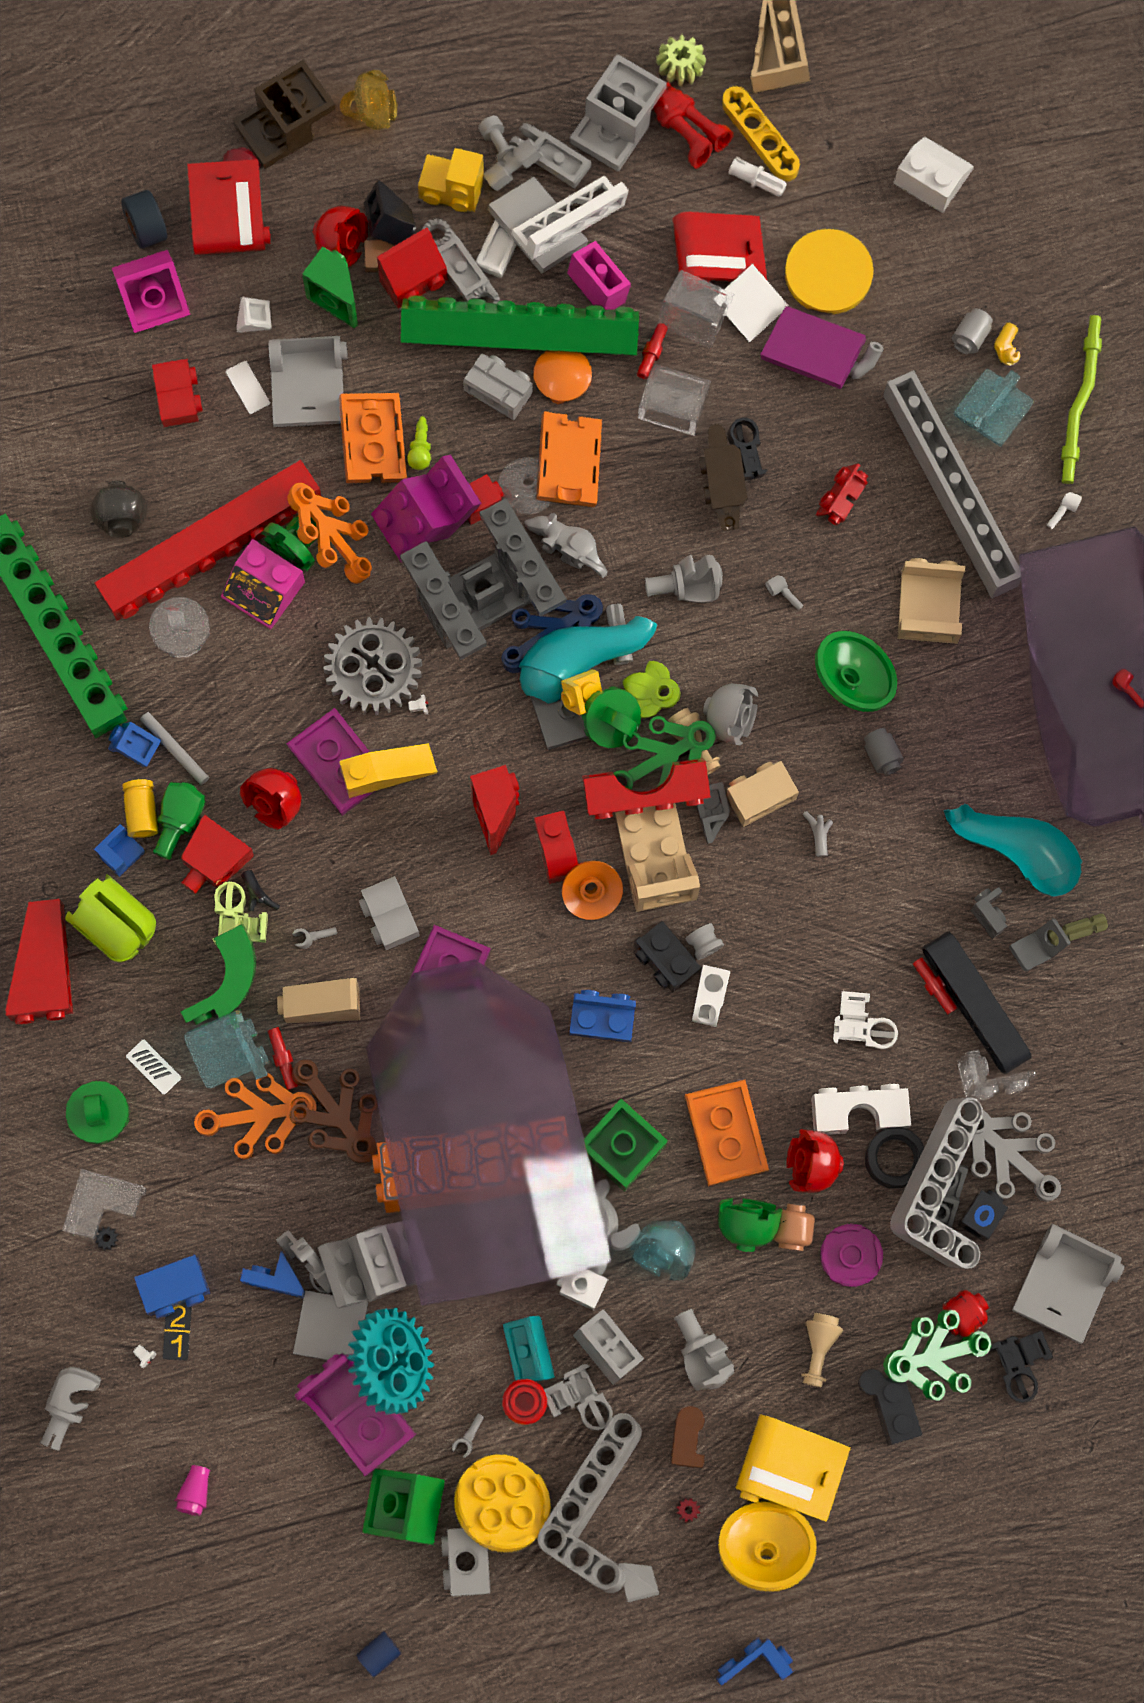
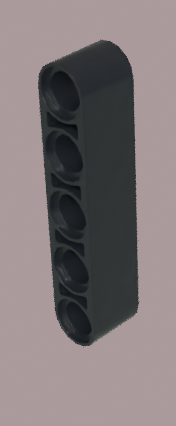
M947 931L924 945L922 951L936 975L940 976L945 983V989L997 1068L1006 1075L1030 1060L1032 1056L1027 1045L955 936L950 931Z

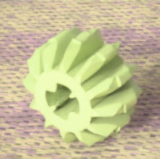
M682 34L679 36L678 41L670 36L668 43L660 46V54L657 56L656 61L658 66H660V76L667 75L669 83L674 79L678 80L680 87L683 85L684 80L692 84L695 76L700 77L703 73L702 67L706 62L702 45H695L694 37L689 41H685Z

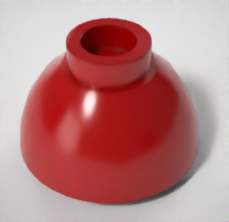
M520 1379L507 1387L503 1395L502 1405L509 1419L515 1423L527 1425L538 1421L543 1416L547 1408V1396L542 1386L530 1379Z

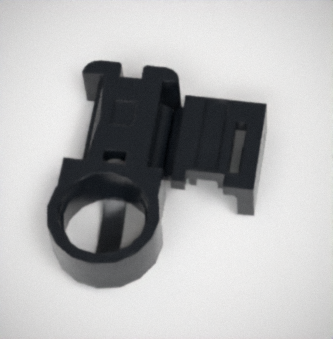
M749 418L736 419L729 427L727 439L730 445H735L741 451L745 481L762 478L766 474L767 469L762 470L757 451L761 444L759 428ZM742 425L747 426L753 433V440L749 443H745ZM735 426H736V433H737V438H738V440H737V439L735 438V436H734V428H735Z
M1042 1330L1019 1339L1020 1343L1018 1344L1014 1343L1018 1341V1338L1011 1336L991 1346V1351L997 1350L1006 1372L1003 1380L1006 1385L1007 1394L1016 1403H1029L1037 1395L1038 1382L1030 1369V1366L1034 1365L1033 1361L1042 1357L1045 1361L1053 1359ZM1020 1375L1028 1376L1033 1381L1034 1389L1030 1397ZM1013 1378H1015L1023 1399L1018 1398L1011 1391V1381Z

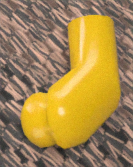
M1005 323L994 343V348L1000 362L1008 366L1017 363L1020 359V352H1016V348L1011 343L1018 332V328L1012 323Z

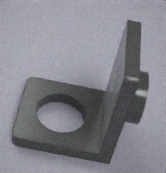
M1053 918L1034 933L1011 944L1009 949L1023 971L1027 972L1053 958L1069 946L1071 942L1057 920ZM1048 930H1052L1057 934L1059 939L1057 946L1049 941L1047 936Z

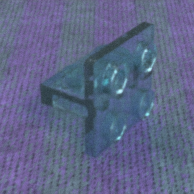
M986 369L955 409L954 416L996 445L1003 446L1032 407L1034 400L1016 388L1021 376L1010 370L1006 377L1003 378Z

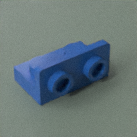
M581 990L580 994L575 993L569 1035L631 1043L636 1001L630 1000V996L625 994H612L610 998L599 996V992L593 990Z

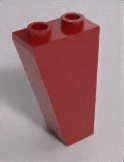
M60 899L28 902L6 1005V1016L11 1021H15V1024H30L34 1022V1018L46 1017L48 1021L63 1020L66 1014H73L64 904Z

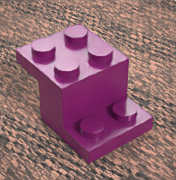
M447 455L442 456L427 474L402 479L371 513V516L402 563L400 555L423 542L431 543L450 538L482 503L452 456Z

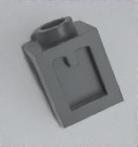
M1000 887L992 892L987 888L974 898L976 903L970 910L992 940L1007 927L1005 924L1006 918L997 906L993 907L990 904L1002 894L1003 891Z

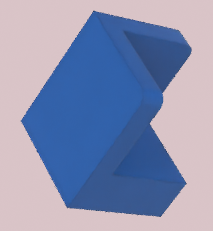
M121 824L94 849L97 856L119 877L145 852L132 837L127 836V831Z

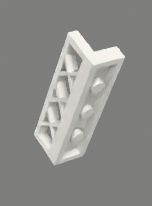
M603 176L512 229L511 234L533 260L622 208L629 190L622 182L613 187L608 179ZM602 187L605 192L592 199L593 192ZM572 204H583L582 206L569 212L570 206ZM552 216L559 218L546 226L548 218ZM528 230L537 231L530 235L528 240L523 235Z

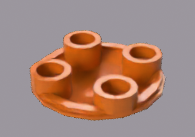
M546 350L538 358L534 366V381L538 390L550 398L553 403L562 404L565 401L580 397L588 389L592 381V368L588 359L581 352Z

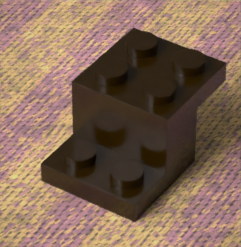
M303 59L254 88L257 105L232 121L238 133L265 170L312 142L311 124L336 110V107L331 97Z

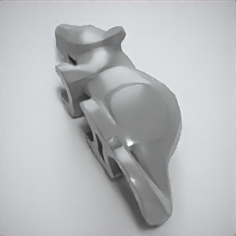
M551 513L549 516H538L525 520L524 524L531 532L545 537L541 541L544 544L542 549L545 552L552 554L555 550H558L563 554L561 557L563 562L578 569H581L585 564L592 568L600 577L604 578L607 575L608 571L597 555L595 539L588 530L580 527L566 526L558 522L555 513Z

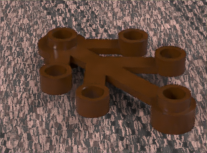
M307 1059L298 1061L292 1069L293 1081L299 1086H308L327 1113L312 1111L303 1104H297L289 1113L290 1120L297 1125L309 1123L339 1128L345 1138L330 1137L325 1131L316 1129L308 1137L309 1146L314 1150L326 1148L344 1151L350 1160L359 1164L372 1160V1155H375L377 1152V1144L370 1135L372 1114L378 1106L377 1098L372 1094H365L359 1099L358 1109L361 1113L357 1130L349 1121L354 1087L359 1082L358 1072L354 1069H346L340 1075L341 1091L338 1105L318 1079L316 1064ZM301 1067H308L311 1070V1075H302ZM344 1075H352L354 1077V1083H346L344 1080ZM369 1099L372 1101L373 1108L366 1109L363 1106V1100ZM297 1109L302 1110L305 1117L297 1119L294 1116V1111ZM320 1135L323 1138V1144H315L313 1136ZM358 1142L366 1144V1152L358 1151L356 1147Z

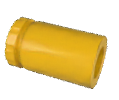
M137 779L123 783L127 836L145 838L158 834L153 781Z

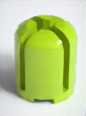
M106 874L105 881L102 882L97 878L79 896L81 901L75 913L72 914L68 911L65 917L69 924L110 960L118 963L133 959L139 952L137 949H143L149 943L156 928V919L153 913L108 874Z

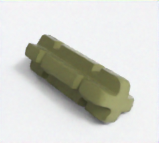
M1097 914L1092 916L1090 920L1084 918L1065 924L1062 929L1068 939L1072 941L1089 936L1093 931L1095 933L1105 931L1108 928V922L1104 914ZM1049 930L1047 932L1049 941L1053 945H1058L1059 939L1057 934Z

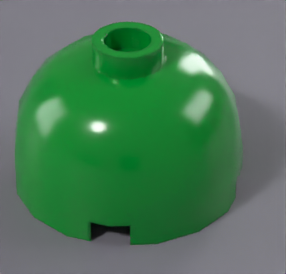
M733 1198L721 1200L718 1209V1226L722 1235L729 1242L737 1244L736 1249L754 1252L755 1247L764 1246L773 1240L779 1229L782 1214L781 1208L776 1210V1205L754 1199L743 1198V1203L733 1204Z

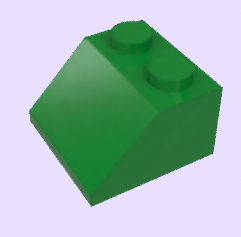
M322 247L302 273L306 298L355 329L358 322L346 258L338 251H329Z
M375 1468L373 1470L362 1533L434 1545L445 1480Z

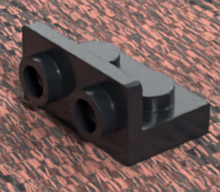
M663 921L643 937L639 936L634 940L633 946L636 948L633 951L634 955L644 966L649 964L656 972L653 974L656 982L663 989L668 987L672 993L702 969Z

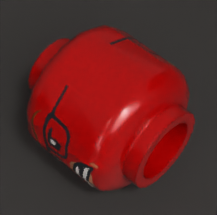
M962 1290L947 1300L942 1306V1310H954L960 1317L958 1327L949 1330L955 1337L958 1334L962 1337H968L988 1322L986 1310L989 1309V1305L980 1293L973 1295L968 1290ZM950 1315L946 1319L948 1325L951 1321Z

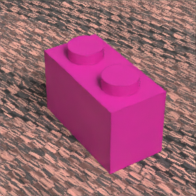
M596 241L572 254L567 274L593 305L602 306L605 310H614L626 302L631 283Z

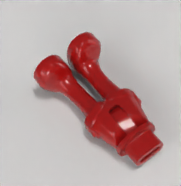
M666 82L665 91L652 109L663 127L673 128L688 142L690 146L688 162L693 168H700L710 158L712 149L720 152L730 143L733 138V132L729 127L716 124L707 119L694 107L695 101L690 96L683 94L682 91ZM687 118L703 131L707 138L694 130L684 119Z

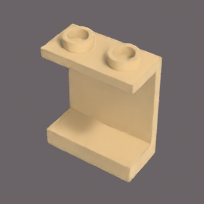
M922 558L905 561L901 572L897 639L958 643L962 635V623H959L961 581L965 573V566L958 565L954 561H942L940 564L928 563L927 560Z

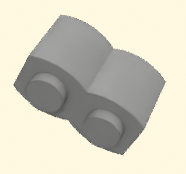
M395 876L361 890L363 899L359 900V904L365 918L371 916L375 923V926L370 928L377 945L383 943L385 949L389 950L420 936Z

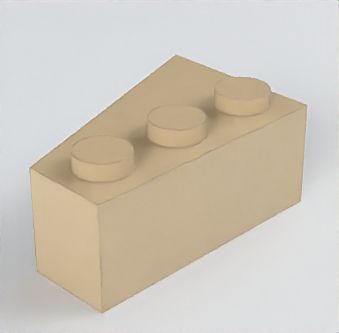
M763 0L759 35L755 48V60L751 73L754 93L810 81L795 0Z

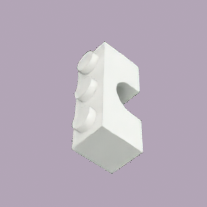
M899 1084L881 1085V1090L871 1091L868 1090V1086L850 1087V1092L838 1093L837 1088H822L818 1090L819 1094H814L811 1098L814 1131L827 1135L845 1134L849 1130L848 1114L856 1108H863L872 1113L875 1118L876 1132L895 1127H902L908 1130L911 1127L908 1088L900 1089Z

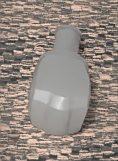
M689 555L681 560L679 564L673 565L671 575L646 577L645 588L647 597L674 592L678 600L693 603L713 602L719 597L723 578L722 569L713 555H706L695 563L693 562L692 555Z
M693 1309L677 1315L674 1319L687 1342L681 1352L684 1356L685 1370L692 1386L697 1391L713 1390L721 1387L734 1373V1365L725 1354L728 1347L719 1338L717 1339L715 1334L708 1336V1334L703 1333L693 1313Z
M78 1367L64 1368L59 1372L45 1410L50 1412L49 1415L52 1417L40 1441L41 1444L48 1447L53 1434H55L56 1436L51 1448L60 1450L69 1424L74 1422L81 1423L83 1417L76 1412L88 1408L89 1405L87 1402L74 1403L70 1398L71 1393L80 1390H97L101 1383L100 1377Z

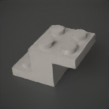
M617 54L586 98L585 116L571 135L570 143L619 172L648 130L651 110L665 91L667 83Z
M415 1219L385 1224L402 1270L406 1287L435 1279ZM384 1225L375 1226V1227H372V1228H370V1229H368V1230L375 1229V1228H378V1227H381V1226H384ZM353 1237L326 1243L318 1247L337 1308L369 1301L349 1245V1241ZM391 1293L382 1295V1296H380L378 1299H380V1298H382V1297H384V1296H386V1295H389V1294H391Z

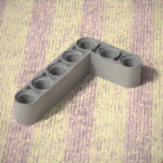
M954 1098L947 1101L890 1221L892 1232L897 1237L951 1268H973L980 1260V1249L975 1242L935 1219L983 1116V1108L980 1102L974 1098ZM962 1106H964V1108H965V1117H964V1118H962V1116H961V1107H962ZM949 1133L952 1136L951 1146H949L947 1141ZM936 1161L939 1164V1172L937 1174L934 1171ZM923 1189L926 1192V1199L924 1202H922L921 1200V1192ZM910 1217L913 1221V1226L911 1230H909L907 1226V1222ZM935 1232L938 1236V1241L936 1245H934L933 1243V1235ZM960 1247L963 1251V1256L961 1260H959L958 1258V1251Z
M619 1413L609 1421L538 1535V1544L544 1552L607 1593H615L623 1587L625 1583L623 1569L578 1537L641 1439L642 1429L631 1415L626 1413ZM622 1424H632V1432L629 1436L625 1438L618 1436V1430ZM608 1450L614 1451V1461L609 1465H602V1454ZM589 1478H596V1489L591 1493H585L583 1490L584 1482ZM573 1505L579 1506V1516L573 1521H567V1509ZM555 1533H561V1545L555 1549H550L548 1546L549 1537ZM580 1551H587L589 1554L588 1562L584 1566L577 1567L575 1565L576 1554ZM608 1568H613L616 1572L614 1581L604 1585L601 1581L602 1573Z

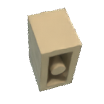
M782 761L774 765L772 762L765 763L756 769L757 773L749 778L743 775L729 783L730 787L727 789L726 797L743 827L797 799L799 791Z

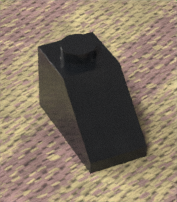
M377 180L364 201L370 236L396 246L413 236L416 223L414 222L412 209L383 182Z

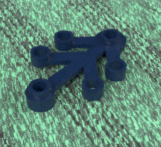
M591 594L580 596L576 601L566 600L565 604L554 609L555 611L569 613L562 619L530 615L523 608L515 610L512 614V620L516 628L525 629L529 627L545 630L520 647L511 646L505 649L502 653L504 668L510 673L521 672L519 665L527 651L540 638L554 630L571 627L579 623V626H591L603 613L601 600ZM587 605L593 606L590 610H584L583 607ZM520 616L526 617L522 622L517 621V618ZM513 654L519 655V656H518L516 659H514V660H511V659L508 658L509 656H511V655H513Z

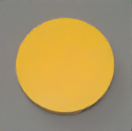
M821 229L803 236L792 247L786 261L785 279L792 296L805 308L839 314L854 308L865 298L873 279V263L866 247L854 236L840 230Z
M501 1454L483 1457L474 1462L465 1471L455 1490L454 1505L459 1523L468 1536L476 1543L497 1552H513L527 1547L538 1538L541 1528L550 1516V1496L546 1484L539 1474L536 1475L527 1465L518 1461L519 1458Z

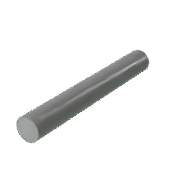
M149 712L145 713L140 718V721L155 737L161 740L162 745L200 785L206 783L209 776Z

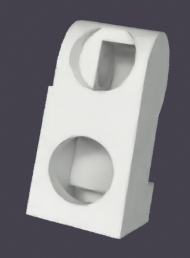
M707 965L702 966L692 1022L713 1027L717 1026L730 971Z

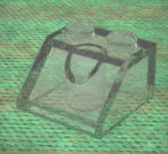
M655 364L641 398L638 419L694 436L712 381Z

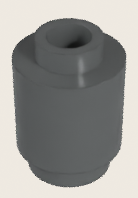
M881 728L864 737L866 743L864 748L877 773H884L887 776L901 769L900 764L904 761V758L891 733H887L885 728Z

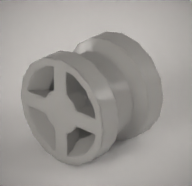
M712 923L702 926L685 938L687 943L694 947L697 960L710 956L724 946L722 940L716 938L714 934L715 928Z

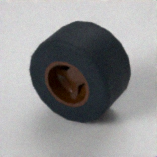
M149 190L122 198L121 204L125 219L139 248L143 249L167 239L164 220Z

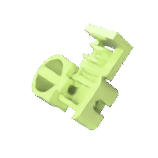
M225 882L219 885L214 895L215 913L220 914L218 936L240 924H244L252 942L266 943L267 912L259 914V918L249 917V914L244 913L246 894L243 888L235 882ZM233 888L239 890L242 896L241 902L234 908H232ZM227 889L226 908H224L220 903V895Z

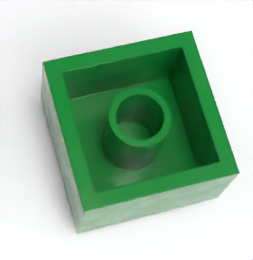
M620 1099L579 1144L578 1150L625 1192L666 1147L668 1140L625 1101Z

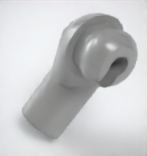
M877 342L869 344L862 360L859 363L855 361L849 373L852 379H859L875 367L883 351L881 344Z

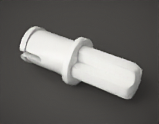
M739 157L734 159L729 169L730 175L750 183L752 188L758 186L777 196H781L786 188L785 181L765 172L763 166L758 168Z

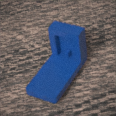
M758 1637L743 1649L746 1653L745 1656L737 1662L731 1658L718 1669L721 1675L716 1680L720 1685H723L761 1654L779 1678L783 1680L793 1672L789 1667L793 1660L782 1646L776 1649L769 1639L766 1638L764 1641H761Z

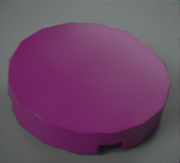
M845 1224L836 1227L825 1237L820 1247V1262L823 1271L831 1281L843 1287L855 1288L867 1284L877 1275L883 1264V1249L876 1235L866 1227L858 1224Z

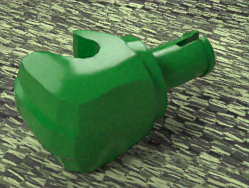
M170 782L164 792L161 802V815L157 819V822L162 824L163 830L153 850L154 854L162 858L171 860L180 835H191L192 830H195L200 822L199 818L206 803L205 795L198 791L196 786L191 783Z

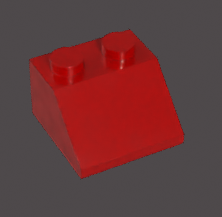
M427 227L377 256L379 282L398 309L402 307L403 299H408L411 296H421L429 290L435 291L441 288L445 281L448 280L446 264Z

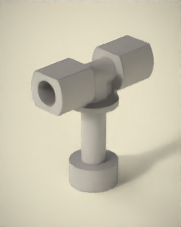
M497 116L487 117L480 123L479 131L486 141H492L499 152L496 156L498 162L484 172L487 182L496 191H499L513 180L511 173L523 165L528 168L543 156L536 143L530 138L518 147L508 146L502 136L504 126Z

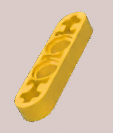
M739 86L728 88L724 92L722 99L724 112L775 177L785 182L794 180L798 175L800 167L797 155L746 90ZM732 97L735 100L740 98V107L736 103L730 104V99ZM749 117H754L759 120L760 126L750 129L745 125L744 121ZM766 139H772L776 142L777 148L768 151L762 147L761 143ZM781 160L785 165L792 164L791 171L787 168L781 169Z

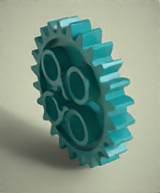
M386 1308L366 1314V1320L358 1321L360 1329L352 1331L356 1341L348 1343L349 1347L354 1350V1354L347 1356L348 1360L354 1362V1366L348 1371L349 1373H356L357 1378L352 1384L353 1386H361L358 1396H368L366 1405H375V1411H385V1415L406 1413L410 1409L417 1408L416 1403L424 1401L422 1393L429 1392L430 1390L425 1381L433 1380V1376L428 1373V1368L434 1367V1363L428 1361L427 1358L433 1351L425 1348L429 1338H421L420 1335L423 1327L414 1328L416 1318H407L406 1311L398 1312L397 1308Z

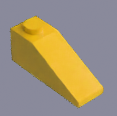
M429 743L369 752L339 761L349 798L437 773Z

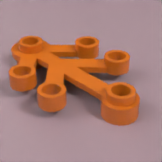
M304 483L293 485L290 488L287 499L291 508L298 512V538L305 544H309L317 538L318 553L316 559L324 568L330 567L337 561L336 552L330 548L331 541L347 561L344 567L346 577L355 584H359L367 579L371 574V563L364 557H357L339 534L348 535L352 539L359 541L368 534L367 525L362 520H356L351 524L325 516L320 510L331 511L336 517H341L349 511V502L342 496L331 500L315 495L313 489ZM311 517L316 522V527L311 524Z
M261 1073L256 1078L257 1088L263 1093L270 1092L284 1103L271 1106L245 1088L241 1080L231 1078L225 1084V1091L228 1096L239 1098L253 1109L217 1115L212 1110H202L196 1115L194 1125L201 1135L212 1136L218 1132L219 1128L255 1122L245 1137L237 1141L234 1146V1152L238 1158L248 1159L253 1155V1146L272 1120L286 1117L277 1132L268 1136L265 1141L266 1149L270 1153L279 1154L285 1147L284 1141L297 1125L289 1118L291 1109L299 1103H305L309 1110L317 1111L314 1098L306 1092L292 1094L275 1082L271 1074ZM265 1077L270 1078L271 1085L268 1088H262L260 1086L261 1079ZM232 1083L240 1084V1090L237 1093H231L229 1086ZM296 1110L294 1111V1116L297 1119L305 1117L304 1113L300 1114ZM205 1119H212L214 1121L211 1129L203 1128L202 1124ZM272 1139H279L281 1141L280 1147L276 1150L269 1147ZM242 1144H247L250 1147L249 1152L245 1155L238 1153V1148Z

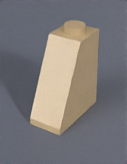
M349 978L283 987V996H278L277 998L278 1015H284L286 1023L360 1020V990L357 979Z

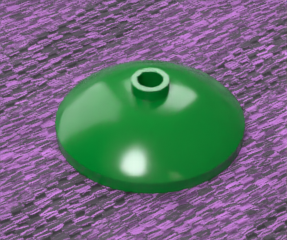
M838 631L828 635L819 644L815 653L816 671L824 688L838 702L857 711L873 712L884 708L893 699L897 690L895 668L887 654L871 639L851 631Z

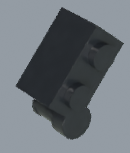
M868 1369L863 1372L858 1381L859 1389L867 1395H874L872 1398L887 1446L923 1436L906 1381L895 1382L889 1377L885 1378L876 1369Z

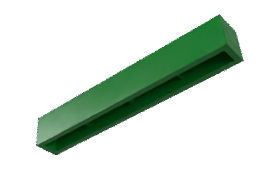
M411 296L408 299H403L401 343L637 355L639 311H634L629 307L605 310L602 306L598 305L574 308L571 304H558L557 307H550L540 302L515 305L512 301L503 300L494 304L485 303L481 299L456 302L454 298L450 297L426 300L423 296Z

